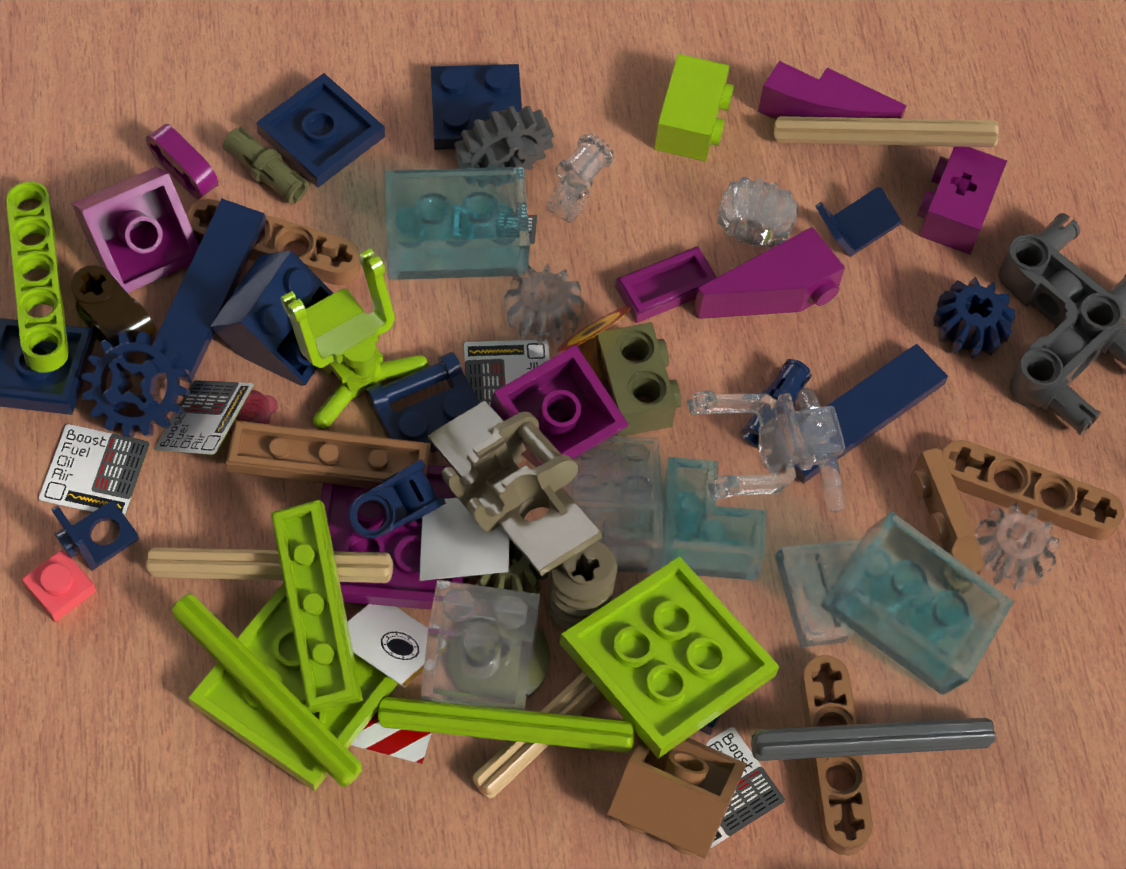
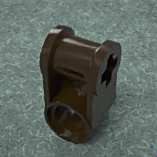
M91 265L79 269L73 275L71 291L76 299V311L89 328H94L95 336L100 344L106 340L118 346L119 333L122 332L129 334L133 342H136L140 331L146 332L150 336L156 333L155 325L142 305L134 298H131L107 269Z

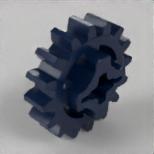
M140 331L136 342H133L129 334L122 332L119 333L118 346L106 340L101 342L102 348L106 353L102 358L95 355L88 357V360L96 368L94 373H83L82 379L91 382L93 389L86 391L82 396L83 399L96 401L98 404L90 412L92 417L101 418L106 415L108 416L104 426L105 429L114 432L122 424L123 436L134 437L137 427H139L144 436L150 437L154 434V423L166 429L171 427L170 420L167 417L170 411L183 414L185 410L177 403L178 396H190L191 391L180 386V380L188 377L190 372L184 368H176L175 364L182 358L180 352L175 350L165 354L168 341L159 337L151 346L150 334ZM147 353L155 358L152 360L148 359L143 364H135L128 357V354ZM111 369L113 372L111 387L106 390V380ZM128 371L133 375L145 377L140 383L143 396L128 392L133 386L130 379L131 375ZM167 378V390L162 400L159 397L161 383ZM133 404L137 405L146 415L128 417L121 414L119 410L126 409Z

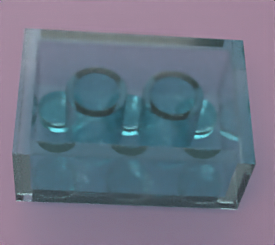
M524 167L385 171L389 280L528 276L530 241Z
M890 511L866 531L820 606L935 691L944 695L969 681L1014 601Z

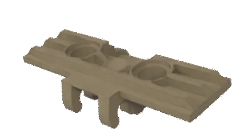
M483 401L428 435L430 442L451 466L442 471L443 480L486 533L500 526L541 576L603 538L600 530L562 488L576 477L578 465L570 456L562 455L539 430V422L530 412H521L503 421L486 401ZM524 443L540 460L542 465L534 469H530L527 465L520 469L516 464L522 461L520 454L526 451ZM545 507L549 509L546 515L538 520L528 521L524 519L527 513L535 508Z

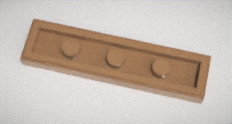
M235 420L226 467L227 472L373 489L384 483V479L423 459L426 465L423 471L427 477L431 443Z

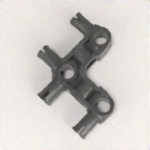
M1060 213L1039 234L1020 235L1015 238L1010 244L1000 267L999 277L1005 288L1010 290L1026 306L1032 305L1055 324V330L1047 337L1040 336L1024 354L1010 381L1009 389L1012 397L1021 405L1052 410L1081 436L1086 432L1087 428L1089 429L1096 422L1101 412L1093 408L1069 386L1102 353L1105 355L1110 353L1126 366V275L1116 286L1107 292L1063 256L1059 251L1080 235V227L1074 219L1064 227L1063 224L1069 220L1070 216ZM1030 375L1037 376V377H1039L1042 381L1036 380V379L1032 378Z

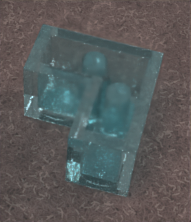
M669 457L663 483L658 570L680 556L698 576L757 581L765 558L766 510L716 506L718 461Z

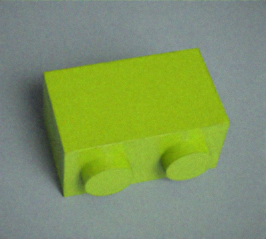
M682 54L677 55L658 122L654 150L704 162L707 161L710 146L720 145L725 120L718 118L720 110H729L734 85L727 83L730 65Z

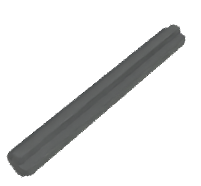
M988 718L759 729L751 736L753 757L758 761L988 748L995 742L996 733L992 720Z

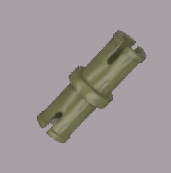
M243 127L232 130L224 140L223 149L250 170V176L258 183L264 182L269 185L290 205L293 202L297 203L307 192L309 182L289 168L282 161L281 154L273 148L267 149L261 145Z

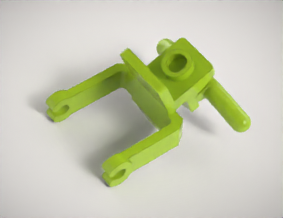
M371 248L360 253L359 259L374 306L372 313L367 314L346 288L337 291L305 309L300 299L296 300L293 291L280 298L282 306L290 318L300 352L312 365L323 368L329 376L335 373L341 381V384H339L313 417L314 426L320 430L328 429L349 402L362 394L365 388L385 380L405 377L429 366L427 358L422 355L382 362L383 355L377 349L375 343L379 342L381 334L392 328L395 315L384 279L386 272L384 264L378 255L374 257V252Z

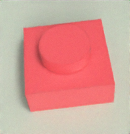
M64 549L22 579L25 588L55 622L97 592L93 582Z

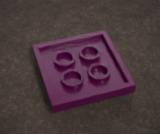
M429 465L427 479L437 497H443L444 499L457 498L442 477V471L451 466ZM323 483L320 501L325 505L333 551L387 552L390 554L391 559H393V574L391 580L387 583L340 582L343 602L460 612L463 577L419 581L422 517L408 525L405 523L378 538L371 540L361 539L349 530L346 522V511L351 502L371 489ZM372 502L361 504L357 511L359 524L367 530H377L381 526L384 516L382 509Z

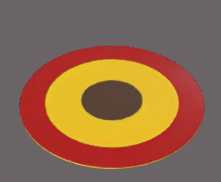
M622 307L592 322L567 339L557 351L563 352L574 345L578 346L616 323L628 313L631 307Z

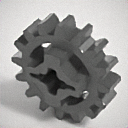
M511 106L507 110L491 112L490 119L487 121L475 120V126L472 130H463L461 135L464 140L455 142L457 152L454 154L461 172H465L468 180L477 177L479 183H484L490 177H493L496 183L500 180L517 177L520 169L531 170L534 168L532 164L536 160L545 159L546 154L544 150L553 147L551 139L554 137L547 118L544 117L540 109L532 112L530 106H525L519 112H516L514 106Z

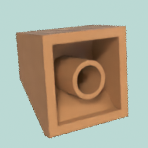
M687 738L658 759L641 739L628 761L607 815L618 819L624 827L638 833L647 832L667 841L674 850L682 854H695L705 859L747 763L691 738Z

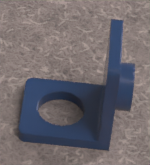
M881 187L873 189L835 215L822 202L815 205L836 242L850 256H853L902 223L901 218Z
M114 501L106 503L73 526L58 505L51 509L62 529L54 533L70 558L80 553L91 571L139 539L137 532ZM109 520L119 525L120 533L113 543L99 545L92 540V531L98 523Z

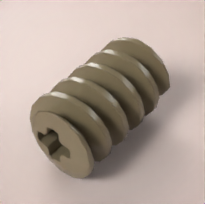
M596 541L551 570L549 600L547 604L548 611L554 623L565 631L612 601L617 564L614 554L602 542Z

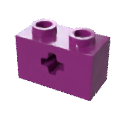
M954 147L949 159L941 156L931 182L939 184L936 193L926 191L917 216L925 219L919 236L971 255L1007 160L971 147Z

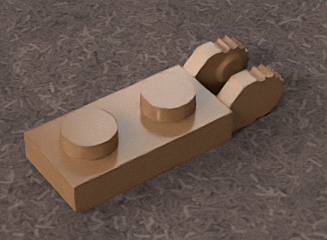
M938 447L921 452L911 473L912 488L918 499H924L930 514L928 516L930 533L935 542L942 543L947 554V558L942 566L945 576L949 577L947 581H950V585L955 586V589L967 590L968 587H972L976 582V577L984 568L985 562L983 561L984 557L981 556L982 550L942 450L938 449Z

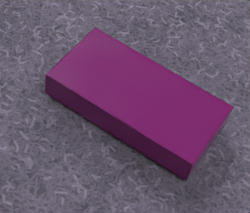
M697 246L617 278L615 288L625 305L631 307L629 312L635 322L638 323L695 300L698 288L714 280L717 276Z

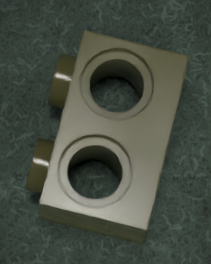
M653 323L617 328L597 334L594 359L601 383L629 424L626 429L617 433L616 437L672 427L675 410L681 407V394L676 379L669 380L666 367L669 366L667 345L664 339H657ZM632 355L637 356L642 360L634 362L629 361L624 357ZM647 396L652 398L654 402L643 403L637 400L636 397Z

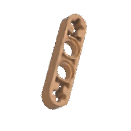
M200 200L188 210L187 218L198 244L201 243L207 228L201 227V222L207 223L213 217L220 202L218 200ZM265 215L267 220L262 229L265 236L255 244L249 260L256 261L259 255L284 252L283 248L287 243L302 241L309 248L306 253L298 257L321 281L333 285H345L354 281L359 275L361 268L360 253L354 242L343 237ZM320 248L322 249V254L318 253V261L315 262L317 258V249ZM340 256L347 257V262H341L339 267L332 266V261H337Z
M952 441L942 451L957 489L964 493L1097 540L1106 539L1113 535L1124 518L1122 502L1115 495L1103 489L969 441ZM957 457L966 460L964 472L955 469ZM984 465L989 468L982 481L977 478ZM998 472H1008L1014 475L1018 480L1019 488L1013 491L1001 489L995 483L994 475ZM1048 488L1059 491L1065 499V505L1059 508L1046 505L1041 499L1040 491ZM1077 499L1081 500L1078 513H1071L1070 511ZM1096 507L1104 510L1103 517L1105 520L1103 523L1095 520L1094 509Z
M821 655L814 657L808 662L800 684L806 727L818 726V722L827 717L836 718L843 725L857 724L847 667L841 660L833 656ZM819 671L826 672L828 679L836 680L829 693L830 703L822 705L825 698L823 685L821 682H813L816 680ZM862 755L811 758L824 842L830 850L839 855L849 856L856 854L865 847L873 828ZM834 766L847 769L852 774L853 786L845 791L832 788L827 783L826 771ZM855 800L857 804L851 803L847 809L848 822L850 826L859 827L860 830L856 831L852 840H846L845 833L843 831H835V828L838 827L842 820L841 805Z

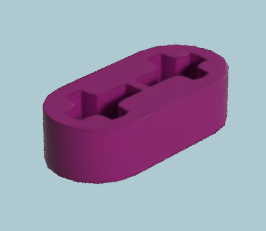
M164 124L146 137L147 145L156 160L193 197L200 199L218 186L217 176L209 163L172 126Z

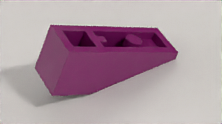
M811 227L700 286L697 290L693 313L698 319L793 313L801 312L814 304L822 306L838 294L845 267L815 229Z

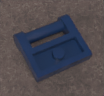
M454 352L438 357V363L389 384L381 386L380 383H376L365 388L369 405L387 438L431 443L428 435L480 404ZM444 380L450 386V389L395 413L390 406L395 401ZM431 443V453L438 451Z

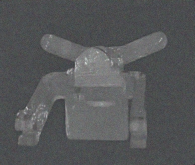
M803 388L797 394V400L801 408L800 411H795L790 393L780 394L777 400L768 394H715L713 391L695 393L694 399L687 400L690 414L755 413L758 416L760 423L758 428L760 435V459L766 469L768 468L769 474L773 473V475H725L715 478V483L708 484L710 497L721 499L732 495L778 494L797 477L794 468L797 463L801 471L810 470L812 465H819L826 508L833 513L840 512L844 508L845 500L837 455L843 453L845 443L835 408L833 406L821 407L815 392L810 388Z

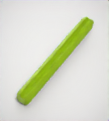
M187 594L172 607L174 618L340 786L347 787L358 778L363 771L361 762L194 595Z
M396 697L383 698L378 710V720L382 727L624 753L631 751L635 737L633 723L623 720Z

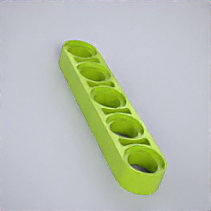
M23 182L11 188L6 198L20 345L27 366L34 371L48 373L62 367L67 361L69 353L53 211L47 189L42 184ZM35 199L41 202L33 210L17 208L25 200ZM30 234H42L45 236L44 240L39 244L25 245L21 243L22 239ZM34 269L49 271L45 278L38 281H30L24 278L29 271ZM46 304L53 307L51 313L44 317H32L28 314L37 305ZM44 341H51L58 345L53 352L46 355H38L32 352L34 346Z

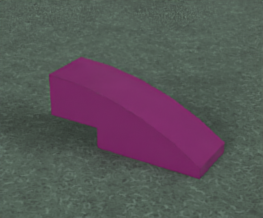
M779 61L763 85L758 112L776 120L780 116L903 119L907 105L829 68H826L820 79H817Z

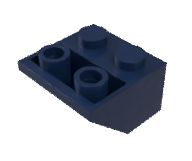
M292 250L259 255L210 327L242 358L291 382L304 386L308 383L317 367L312 365L300 352L290 318L285 312L280 298L293 291L296 300L300 299L305 309L334 293Z

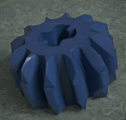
M976 277L969 281L968 286L957 280L951 286L950 291H944L940 295L937 302L938 308L933 317V326L940 328L938 334L939 342L952 341L954 343L952 346L953 354L964 348L968 350L972 359L978 356L981 350L991 356L997 351L999 344L1003 345L1004 342L1008 341L1012 333L1011 327L1015 320V310L1008 307L1010 302L1009 294L995 293V282L987 287L980 286Z

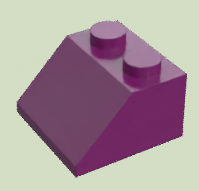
M154 167L71 203L86 239L101 267L107 269L127 293L189 266L199 247L169 173L158 167Z
M577 345L572 346L494 391L490 403L491 408L503 421L518 413L530 412L538 420L539 430L562 455H568L573 460L629 426ZM524 443L526 451L521 453V455L535 467L542 465L540 460Z

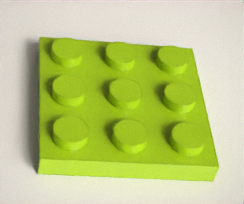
M680 556L563 632L559 643L624 720L633 723L636 734L658 759L774 678L780 667Z
M283 583L237 639L307 708ZM355 653L354 658L363 701L312 713L347 749L378 711L381 700L389 697L399 684ZM219 663L213 667L188 698L192 707L314 792L327 777L328 773Z

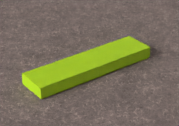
M316 500L271 512L307 708L311 713H317L363 701L325 505L322 501Z

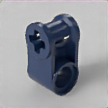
M423 459L384 479V483L360 495L350 503L346 511V522L349 530L355 536L368 540L378 538L405 523L408 525L446 504L443 497H437L423 471L426 466ZM372 502L382 509L384 515L383 522L377 530H367L359 524L357 511L361 504Z

